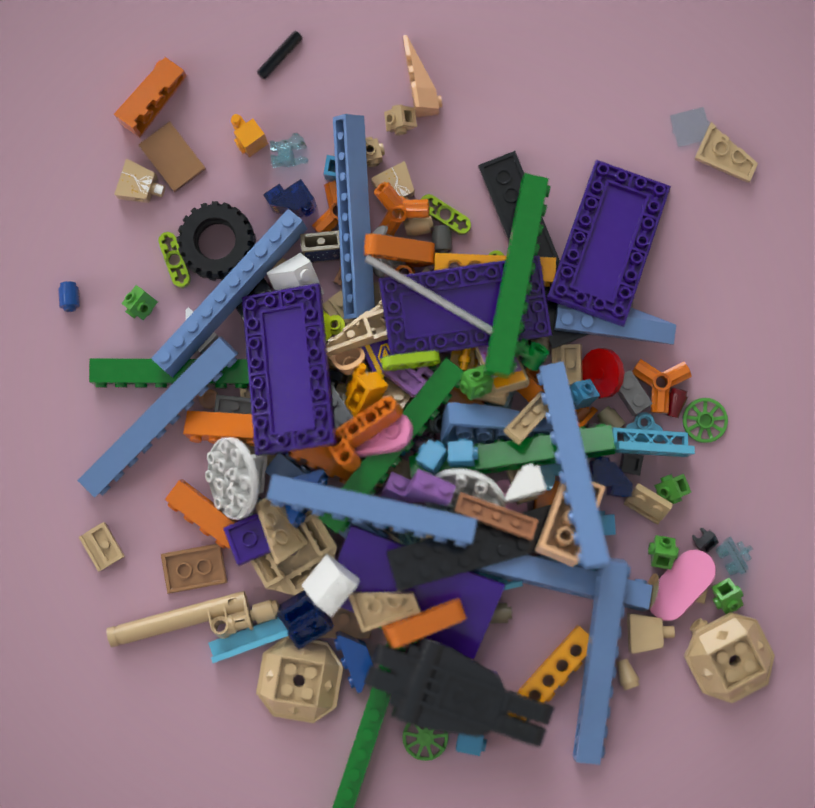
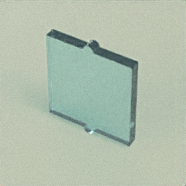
M704 107L669 116L673 127L672 133L675 135L678 147L703 140L710 123L707 121Z

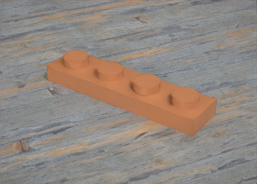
M462 492L459 494L453 512L458 515L476 518L477 522L530 541L533 539L539 521L538 519Z

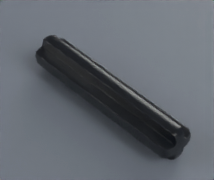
M294 31L257 70L258 75L266 79L302 40V35Z

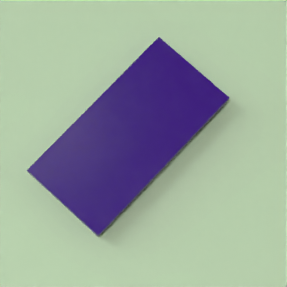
M596 160L547 300L624 327L671 186Z
M539 255L533 257L532 263L536 265L534 274L529 277V282L532 283L530 294H526L525 302H528L525 315L522 314L521 322H524L522 334H518L517 341H520L522 338L529 340L552 336ZM505 260L406 274L405 276L492 326ZM392 277L378 279L390 355L425 351H438L441 353L489 345L490 335Z
M315 283L242 297L255 455L264 456L336 444L321 285Z
M351 524L337 562L359 578L358 585L352 593L397 592L386 551L406 545ZM470 571L400 592L414 591L421 612L449 600L460 598L467 618L425 637L448 645L465 656L475 659L505 584ZM348 597L340 607L354 612Z

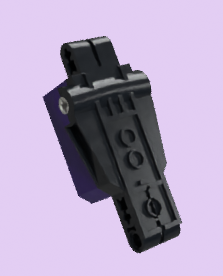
M422 637L417 640V643L410 642L407 653L383 644H377L372 662L389 668L391 671L370 665L364 684L392 694L389 704L394 706L391 714L392 717L421 728L480 737L493 731L531 746L541 747L547 729L530 722V720L549 725L555 707L505 689L496 671L482 666L452 647L435 640ZM508 712L524 717L526 720L509 715Z

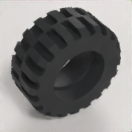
M212 201L210 205L203 203L200 204L201 208H193L191 210L192 214L189 217L186 215L183 218L184 224L179 226L178 232L180 235L177 237V243L179 244L178 250L183 261L193 272L202 278L206 277L212 281L221 279L222 281L253 248L256 237L249 220L238 208H233L225 202L219 204L218 201ZM215 224L228 226L235 235L234 248L227 256L220 259H210L204 256L198 244L202 232Z

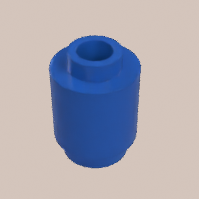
M61 282L58 288L59 307L64 309L65 312L76 311V308L80 307L79 288L76 286V282Z

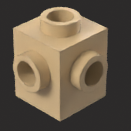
M394 105L392 109L384 112L386 131L395 132V135H404L408 130L417 127L415 107Z
M366 137V150L374 149L371 153L366 151L367 166H378L379 163L383 162L382 155H385L383 143L379 144L377 138Z

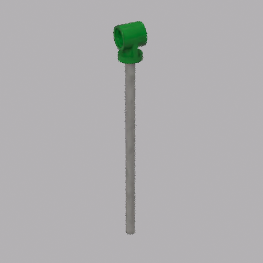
M371 255L367 256L364 262L491 335L492 326ZM522 338L519 341L518 354H514V356H523L521 359L522 363L527 368L538 371L539 367L542 366L548 357L549 351L545 346L537 342H533L529 346L526 344L527 340Z

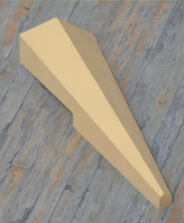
M382 300L373 309L367 310L344 327L342 332L334 338L331 337L327 340V356L388 339Z

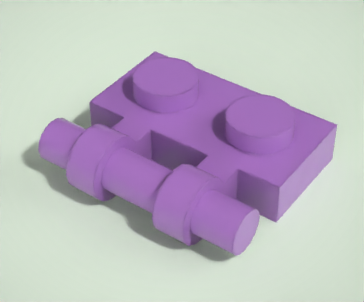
M428 367L416 368V372L412 369L382 371V374L414 398L427 382L421 376L424 374L430 378L434 372Z

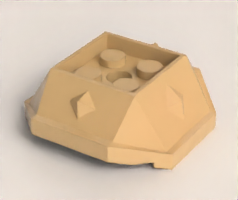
M309 509L307 511L306 520L302 525L298 526L299 531L308 544L299 549L296 555L289 556L278 565L275 564L272 553L250 561L266 589L296 595L304 590L302 587L303 582L326 554L335 558L337 545L325 524L318 519L319 515L311 514L312 510Z
M733 612L694 631L688 649H686L684 658L701 692L729 703H734L768 685L775 656L758 620ZM736 655L735 661L729 663L730 657Z
M289 635L263 652L256 694L274 717L314 723L337 707L344 667L327 641L309 639L301 643L298 636ZM302 675L305 678V684L297 685L294 677Z

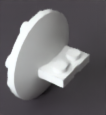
M234 437L219 439L212 447L211 452H208V471L205 473V478L209 482L215 507L220 509L228 518L241 519L247 517L253 511L258 493H264L268 455H251L246 446Z
M448 469L434 475L456 487L448 506L426 503L427 508L453 513L459 494L462 492L504 508L506 505L503 492L492 479L468 469Z

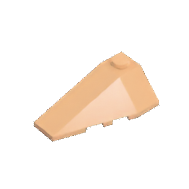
M404 35L403 43L416 118L439 114V108L442 107L441 95L437 96L436 88L408 36Z

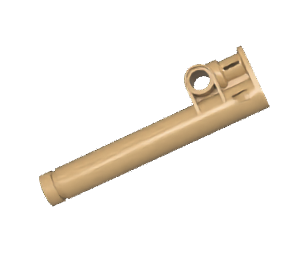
M241 591L123 623L116 627L112 626L106 629L110 646L116 647L120 646V644L131 643L208 621L210 622L212 632L221 639L228 638L231 634L237 633L238 630L246 628L253 630L254 625L250 615L246 592ZM220 624H226L224 631H217Z

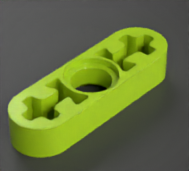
M426 194L421 198L428 199V201L432 200V205L436 208L438 204L441 205L436 215L433 214L435 209L429 206V216L445 226H449V229L459 235H465L470 231L471 221L468 217L431 194ZM444 209L451 212V217L448 220L441 219L439 215ZM454 215L458 216L456 218V221L462 223L463 221L466 222V229L462 228L461 230H459V225L456 222H453V225L449 224L453 221Z
M164 232L160 235L158 242L172 282L177 287L185 288L190 284L191 277L187 265L179 253L177 238L171 232ZM166 237L173 239L171 241L172 251L169 250L166 244H163L166 241ZM178 255L180 257L179 264L171 265L169 262L170 257ZM180 269L181 274L186 276L184 283L176 281L179 278L178 272H173L172 270Z
M438 351L390 355L381 359L383 371L430 367L441 362Z

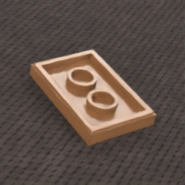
M170 121L138 144L174 192L178 191L206 169Z
M218 544L161 554L167 594L228 583L222 547Z

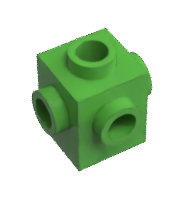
M136 285L125 296L121 304L127 308L125 312L135 319L138 316L144 321L151 314L158 301Z
M484 365L468 369L462 373L459 386L462 393L466 394L469 400L477 397L481 398L492 390L494 379L491 375L483 374Z
M672 474L660 478V483L654 485L657 494L672 504L682 501L681 497L691 493L684 474L673 477Z
M655 535L653 543L650 542L648 547V555H651V566L672 569L674 560L677 559L679 547H676V538Z
M730 578L712 586L715 596L712 600L718 610L722 609L725 614H728L744 606L741 598L744 596L738 585H734Z

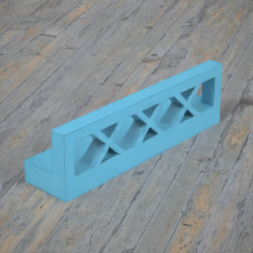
M612 428L615 453L688 457L695 454V446L688 445V433ZM617 433H623L628 441L617 442ZM637 435H642L647 442H636L634 438ZM656 436H661L666 443H655L653 439ZM675 437H682V445H675L671 441Z
M286 615L257 624L253 630L246 628L231 634L226 639L219 638L209 642L208 644L213 655L211 657L212 663L291 635L292 632Z

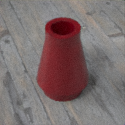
M672 387L671 392H669L668 416L679 418L688 399V391Z

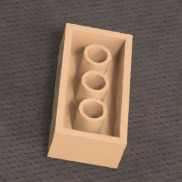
M560 481L535 552L573 567L579 562L577 553H581L580 545H575L573 533L576 532L575 524H570L568 512H572L570 504L566 505L563 493L567 492L566 484H561ZM591 481L597 507H599L605 486Z

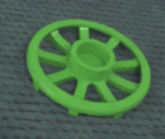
M711 398L694 400L687 406L682 417L685 432L692 439L701 443L716 441L725 433L728 425L726 410L718 401ZM707 401L716 404L710 412H707ZM703 402V412H700L695 406L696 403ZM691 407L698 414L697 417L687 415ZM720 408L724 416L713 417V413ZM687 419L696 420L697 423L688 428ZM724 419L723 428L714 424V421ZM699 426L700 430L696 437L690 431ZM710 427H713L720 431V433L714 438L712 436ZM704 429L707 430L709 439H701Z
M406 724L403 731V744L412 757L423 761L434 760L445 751L448 744V732L433 734L434 730L421 729L415 726L418 733H412L407 731L411 724ZM406 735L416 737L417 740L407 744ZM445 737L443 746L435 742L434 739ZM420 744L417 754L411 751L410 747ZM433 744L440 751L433 755L430 745ZM424 746L427 747L428 757L420 756Z

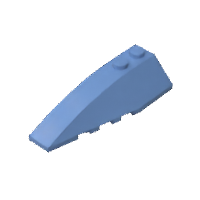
M557 303L554 330L674 345L676 324L630 308L626 323L622 327Z
M447 403L442 416L440 442L448 446V442L457 441L461 438L469 439V441H473V444H490L496 440L511 441L512 439L503 431L521 411L476 403ZM543 419L526 438L534 437V435L539 433L550 435V432H554L552 424L548 425L547 419Z

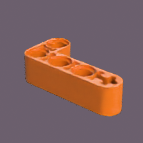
M366 234L364 256L371 255L374 258L406 262V265L412 267H424L434 264L435 243L381 234Z
M386 396L335 430L336 444L328 446L336 461L346 470L354 471L360 466L361 460L355 448L401 418L403 409L393 397Z
M456 598L381 627L388 645L392 648H397L457 624L467 617L460 598Z

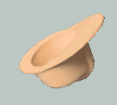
M359 347L328 356V358L341 373L352 375L354 369L358 368L360 363L364 364L365 353Z

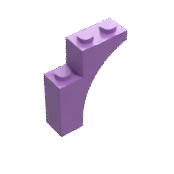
M420 469L416 471L411 480L391 472L376 497L407 504L435 503L448 506L456 486Z

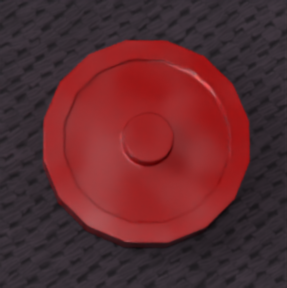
M607 348L593 349L584 356L582 360L583 380L591 379L600 394L599 399L614 396L620 390L624 380V367L620 357L613 350Z

